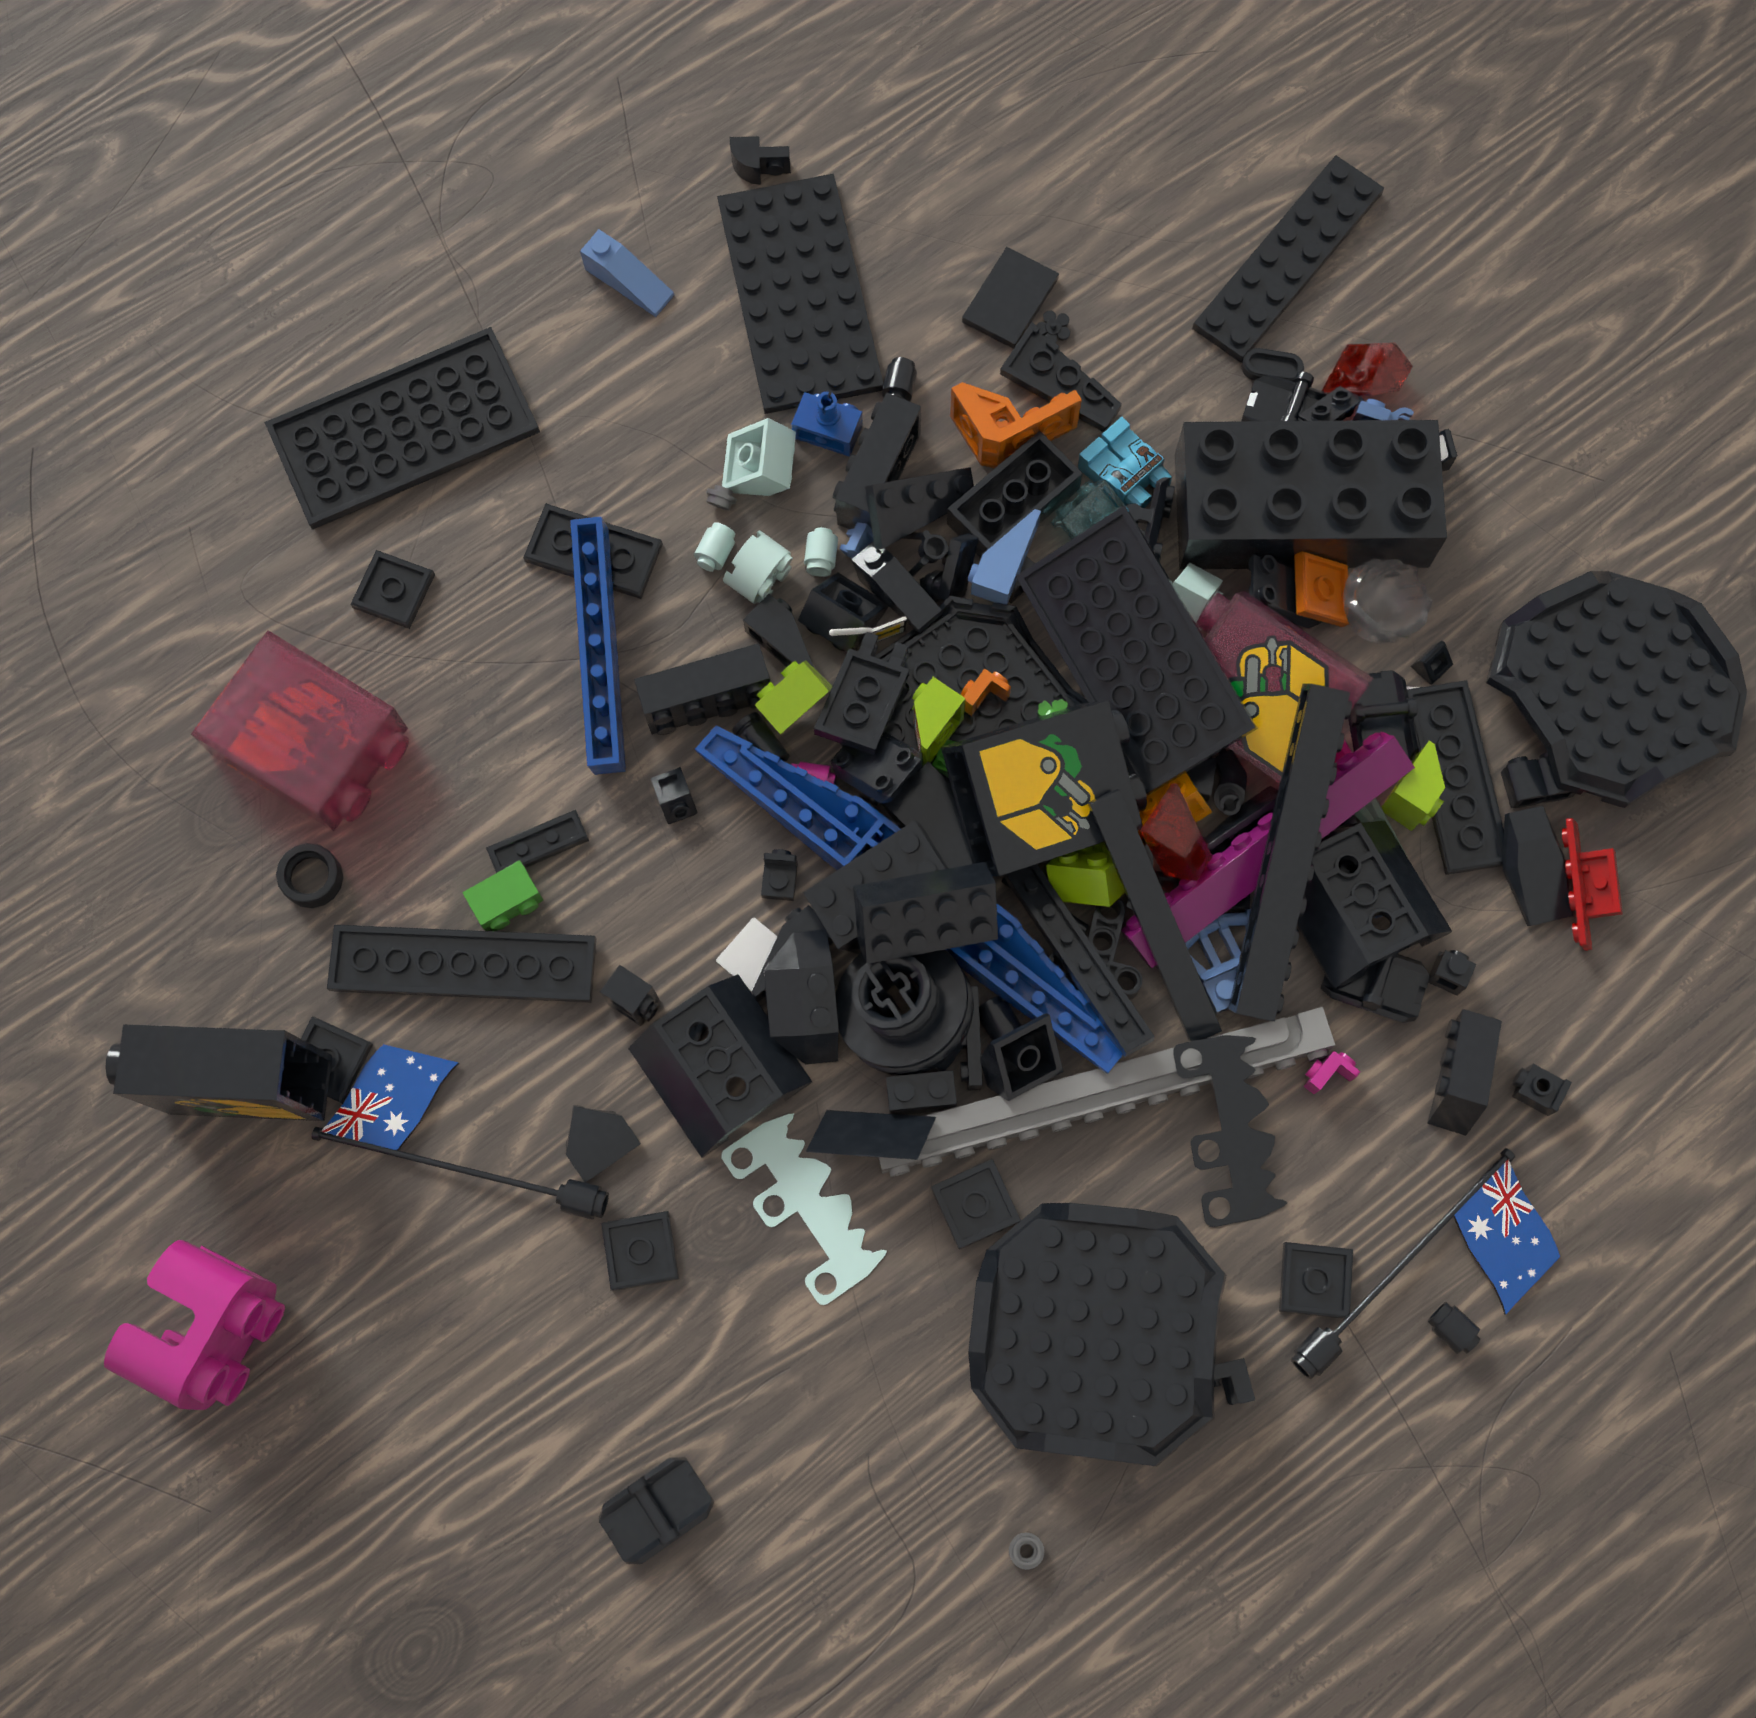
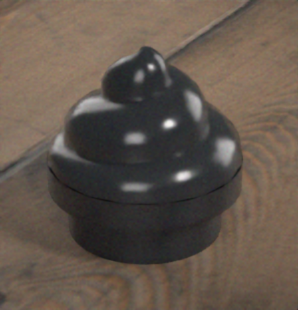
M940 570L928 573L925 577L920 578L919 581L920 586L934 602L939 600L945 601L938 597L943 571Z

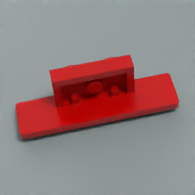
M1567 818V828L1562 829V840L1564 847H1569L1570 860H1565L1567 878L1573 880L1574 891L1569 892V904L1571 910L1576 911L1577 923L1572 924V932L1575 943H1580V946L1585 951L1592 950L1589 919L1623 915L1616 852L1611 848L1581 853L1579 826L1573 818Z

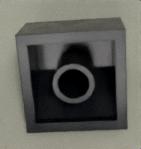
M837 572L811 590L797 621L805 625L811 633L821 635L832 642L835 648L848 652L849 648L855 650L861 646L865 634L831 636L829 631L831 629L874 628L889 606L876 595Z
M1047 1013L993 1040L980 1057L987 1087L1007 1101L1064 1072L1051 1018Z

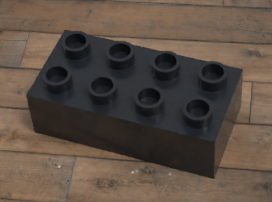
M1438 420L1183 423L1174 455L1179 570H1184L1189 563L1201 569H1249V558L1257 552L1263 555H1271L1275 559L1295 565L1294 555L1302 551L1346 564L1348 568H1429L1447 539Z

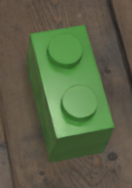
M520 860L462 892L485 931H499L509 925L510 919L519 914L523 916L532 913L539 907L538 904L544 901Z

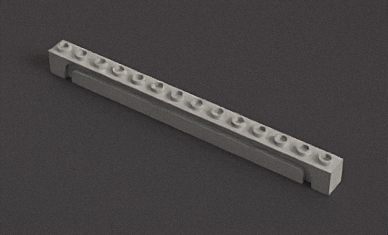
M1323 1007L1298 1013L1292 1017L1276 1019L1275 1022L1269 1021L1222 1034L1256 1038L1255 1042L1247 1046L1245 1052L1241 1055V1060L1255 1067L1256 1070L1247 1079L1263 1075V1069L1276 1066L1277 1071L1296 1065L1295 1060L1308 1057L1309 1062L1328 1056L1327 1051L1335 1046ZM1174 1048L1116 1063L1108 1074L1098 1068L1043 1083L1010 1101L1005 1100L1001 1096H996L927 1115L936 1117L918 1160L878 1157L882 1174L889 1172L890 1177L900 1176L910 1172L909 1167L922 1163L923 1168H928L943 1163L942 1157L954 1154L955 1159H961L975 1154L974 1149L987 1145L988 1150H993L1006 1146V1140L1018 1136L1020 1141L1040 1136V1130L1052 1128V1132L1071 1128V1122L1084 1119L1085 1123L1095 1122L1103 1119V1113L1116 1110L1117 1115L1136 1110L1135 1104L1148 1101L1149 1106L1157 1105L1168 1101L1167 1095L1180 1092L1181 1097L1193 1095L1200 1092V1086L1211 1083L1213 1086L1211 1074L1181 1078L1176 1071L1173 1055ZM1190 1048L1182 1053L1181 1064L1185 1069L1196 1070L1200 1067L1202 1055L1198 1050Z

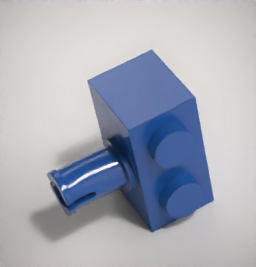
M827 391L813 395L804 392L791 423L792 430L796 432L795 439L850 457L863 426L862 411L848 403H837L836 396L831 393L830 399L829 392Z

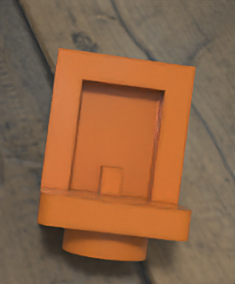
M984 669L975 682L972 680L968 681L960 694L965 698L964 711L972 716L989 692L1006 701L1010 696L1011 686L1008 680L1000 673H991Z

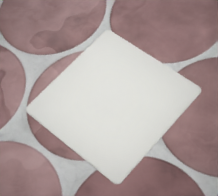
M752 918L716 959V962L733 976L739 974L748 989L752 991L777 936L756 918Z

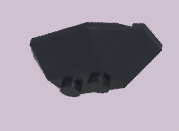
M826 929L792 932L787 941L764 968L770 1037L805 1065L838 1061L839 1030L833 964Z

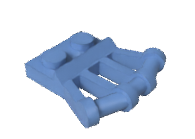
M1246 909L1245 913L1222 914L1185 943L1189 950L1198 940L1211 966L1210 969L1206 970L1191 956L1215 1015L1227 1010L1229 1007L1241 951L1229 926L1245 925L1246 929L1251 909ZM1218 930L1232 958L1224 963L1220 962L1208 937V934Z

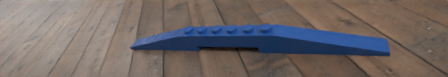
M717 725L695 748L699 755L836 870H839L901 830V828L862 798L856 795L852 796L840 790L838 786L826 780L824 782L808 774V771L798 766L796 768L780 760V757L754 747L752 743ZM997 904V940L946 949L964 971L1030 1019L1034 1020L1045 1013L1049 1014L1055 1037L1108 1074L1122 1057V1052L1083 994L1065 977V973L1044 953V949L1035 939L1033 940L1023 929L1022 924L1017 918L999 904Z

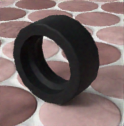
M305 843L294 846L283 855L278 863L276 878L278 887L290 901L300 907L316 908L326 905L336 897L342 887L343 872L340 863L329 850L318 844ZM318 858L328 867V880L315 893L304 894L297 891L291 881L293 870L297 864L305 859Z

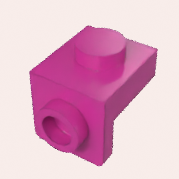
M1333 1051L1323 1062L1317 1059L1305 1073L1309 1079L1304 1084V1087L1312 1094H1315L1323 1088L1335 1071L1348 1081L1355 1079L1360 1071L1355 1068L1356 1063L1351 1057L1345 1053L1340 1052L1338 1054Z

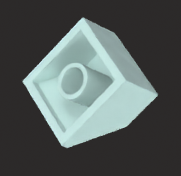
M767 418L728 434L722 487L728 488L736 494L771 496L790 489L796 432Z

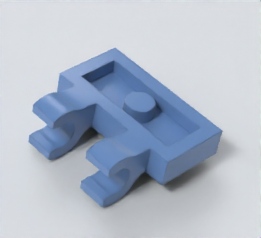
M1367 399V402L1360 401L1351 421L1409 420L1414 412L1406 407L1391 412V410L1385 408V403L1375 399Z

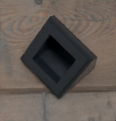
M1439 641L1429 648L1411 667L1432 685L1453 665V661L1445 642Z

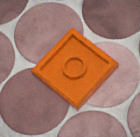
M1303 551L1295 554L1296 614L1339 627L1349 625L1348 565Z

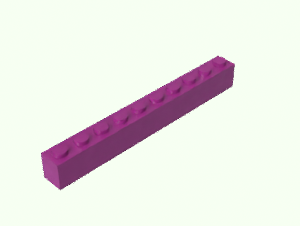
M1382 731L1368 736L1363 741V746L1354 753L1345 754L1337 761L1336 778L1333 785H1329L1326 799H1329V809L1326 817L1321 818L1319 827L1322 838L1415 768L1394 736ZM1273 813L1263 816L1258 821V826L1250 832L1237 836L1232 841V845L1225 851L1216 853L1208 858L1205 866L1199 871L1183 877L1179 882V886L1170 893H1164L1185 943L1256 889ZM1133 915L1121 931L1140 958L1153 968L1156 963L1137 918Z

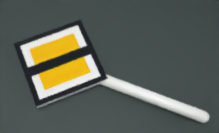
M905 616L876 628L831 629L829 635H855L869 632L878 635L877 642L906 632L907 618Z

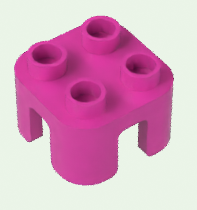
M177 1240L157 1260L147 1277V1284L152 1289L193 1310L195 1319L187 1334L184 1336L177 1331L165 1330L162 1337L159 1338L135 1324L124 1323L118 1327L107 1348L104 1367L180 1409L206 1410L216 1401L229 1406L241 1393L250 1374V1368L241 1364L242 1359L254 1338L265 1342L274 1333L283 1317L285 1305L274 1300L277 1291L275 1283L201 1245L199 1248L187 1241Z

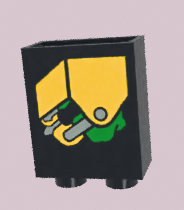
M1108 700L1082 703L941 747L973 864L985 862L992 876H1001L1104 842L1088 802L1116 789L1121 790L1137 831L1144 829L1139 812L1144 811L1147 807L1145 788L1136 774H1128L1122 749L1129 745V729L1123 715L1118 710L1111 711Z
M123 1024L121 1043H115L110 1047L106 1057L105 1069L109 1083L114 1085L113 1094L170 1115L325 1121L332 1055L285 1030Z

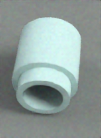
M713 523L712 527L707 528L694 553V557L698 560L697 564L710 572H713L714 569L721 570L735 544V532L721 523Z
M820 527L807 534L804 564L807 566L806 572L810 575L826 577L831 575V570L835 568L838 537L833 534L832 530Z

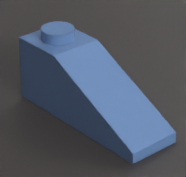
M600 229L580 250L586 271L655 317L674 296V292L626 247Z
M1034 509L982 555L979 565L975 563L972 565L968 576V582L972 583L971 595L994 603L1008 605L1017 582L1016 576L1021 572L1039 526L1041 511Z

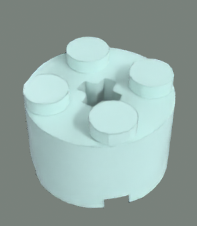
M759 530L757 531V537L752 535L731 562L736 568L732 574L726 571L723 582L753 604L760 603L768 594L772 595L773 590H771V587L776 579L782 582L792 568L789 564L793 557H791V552Z

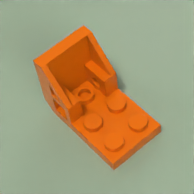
M962 382L951 389L950 417L980 465L995 469L1037 432L1041 431L1050 441H1053L1077 428L1082 399L1076 390L1068 394L1060 393L1049 404L1041 408H1031L1021 418L1009 398Z

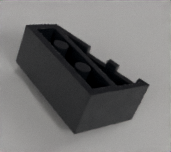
M1462 1009L1456 1020L1451 1019L1449 1021L1445 1038L1449 1040L1441 1057L1440 1066L1442 1067L1427 1124L1466 1136L1485 1111L1489 1101L1502 1024L1501 1020Z

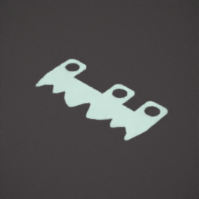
M794 1113L767 1121L723 1150L722 1160L737 1179L745 1178L766 1163L778 1182L758 1195L753 1201V1206L764 1223L769 1227L778 1225L798 1211L829 1257L828 1261L813 1270L805 1278V1284L816 1301L821 1305H826L866 1278L883 1259L887 1251L879 1250L872 1253L870 1250H863L861 1246L865 1230H848L852 1216V1205L849 1195L841 1194L829 1197H821L819 1195L822 1186L831 1172V1168L819 1160L798 1157L804 1148V1140L788 1139L786 1137L787 1125L794 1116ZM738 1148H746L752 1153V1163L746 1169H738L731 1162V1155ZM777 1195L784 1201V1211L777 1217H770L763 1210V1202L768 1196ZM830 1273L835 1277L837 1285L831 1294L823 1295L816 1290L815 1279L819 1274Z

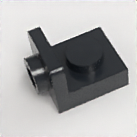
M681 767L650 778L668 824L684 820L698 813Z
M774 849L772 853H764L761 897L764 899L794 901L798 868L797 856L791 855L790 851L783 849Z

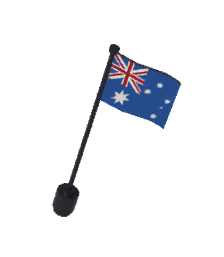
M383 1044L365 1064L345 1102L324 1128L315 1127L312 1132V1140L320 1141L322 1138L556 1196V1204H560V1211L563 1213L593 1220L595 1217L602 1218L607 1208L609 1192L603 1191L601 1186L569 1179L566 1185L561 1184L559 1190L399 1151L421 1123L441 1084L459 1065L458 1062Z
M1505 1148L1500 1153L1502 1157L1333 1331L1327 1327L1324 1330L1316 1327L1294 1350L1295 1355L1291 1358V1362L1308 1379H1312L1315 1375L1320 1376L1343 1352L1339 1346L1342 1341L1338 1336L1453 1217L1469 1252L1494 1287L1504 1315L1560 1258L1550 1230L1524 1194L1510 1164L1515 1158L1511 1150Z

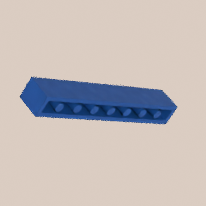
M602 517L574 519L570 521L587 766L594 775L626 772L609 529Z

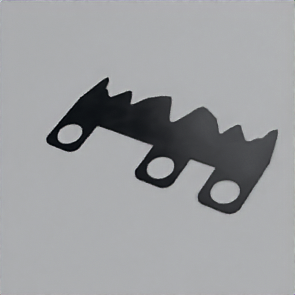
M1222 1035L1181 1043L1173 1049L1176 1071L1181 1078L1211 1074L1222 1131L1194 1136L1190 1143L1194 1165L1199 1170L1228 1165L1232 1188L1207 1192L1202 1196L1201 1203L1204 1219L1210 1227L1258 1219L1287 1204L1285 1200L1274 1199L1271 1194L1266 1192V1188L1276 1176L1271 1171L1261 1169V1166L1271 1155L1275 1144V1136L1248 1126L1252 1119L1269 1106L1267 1099L1257 1088L1244 1082L1245 1079L1256 1071L1255 1067L1241 1060V1055L1245 1052V1048L1255 1042L1256 1038ZM1187 1049H1196L1202 1055V1063L1196 1070H1187L1181 1064V1055ZM1205 1140H1212L1219 1146V1156L1212 1162L1203 1161L1198 1155V1147ZM1223 1197L1230 1204V1212L1223 1219H1216L1209 1212V1204L1214 1198Z

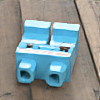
M1120 417L1102 433L1101 438L1098 437L1079 454L1078 469L1109 496L1116 499V503L1121 507L1127 504H1138L1145 508L1150 503L1152 496L1144 488L1149 484L1155 488L1156 481L1163 477H1170L1169 485L1172 481V476L1163 467L1164 458L1159 453L1156 454L1151 446L1144 443L1130 429V424L1123 417Z

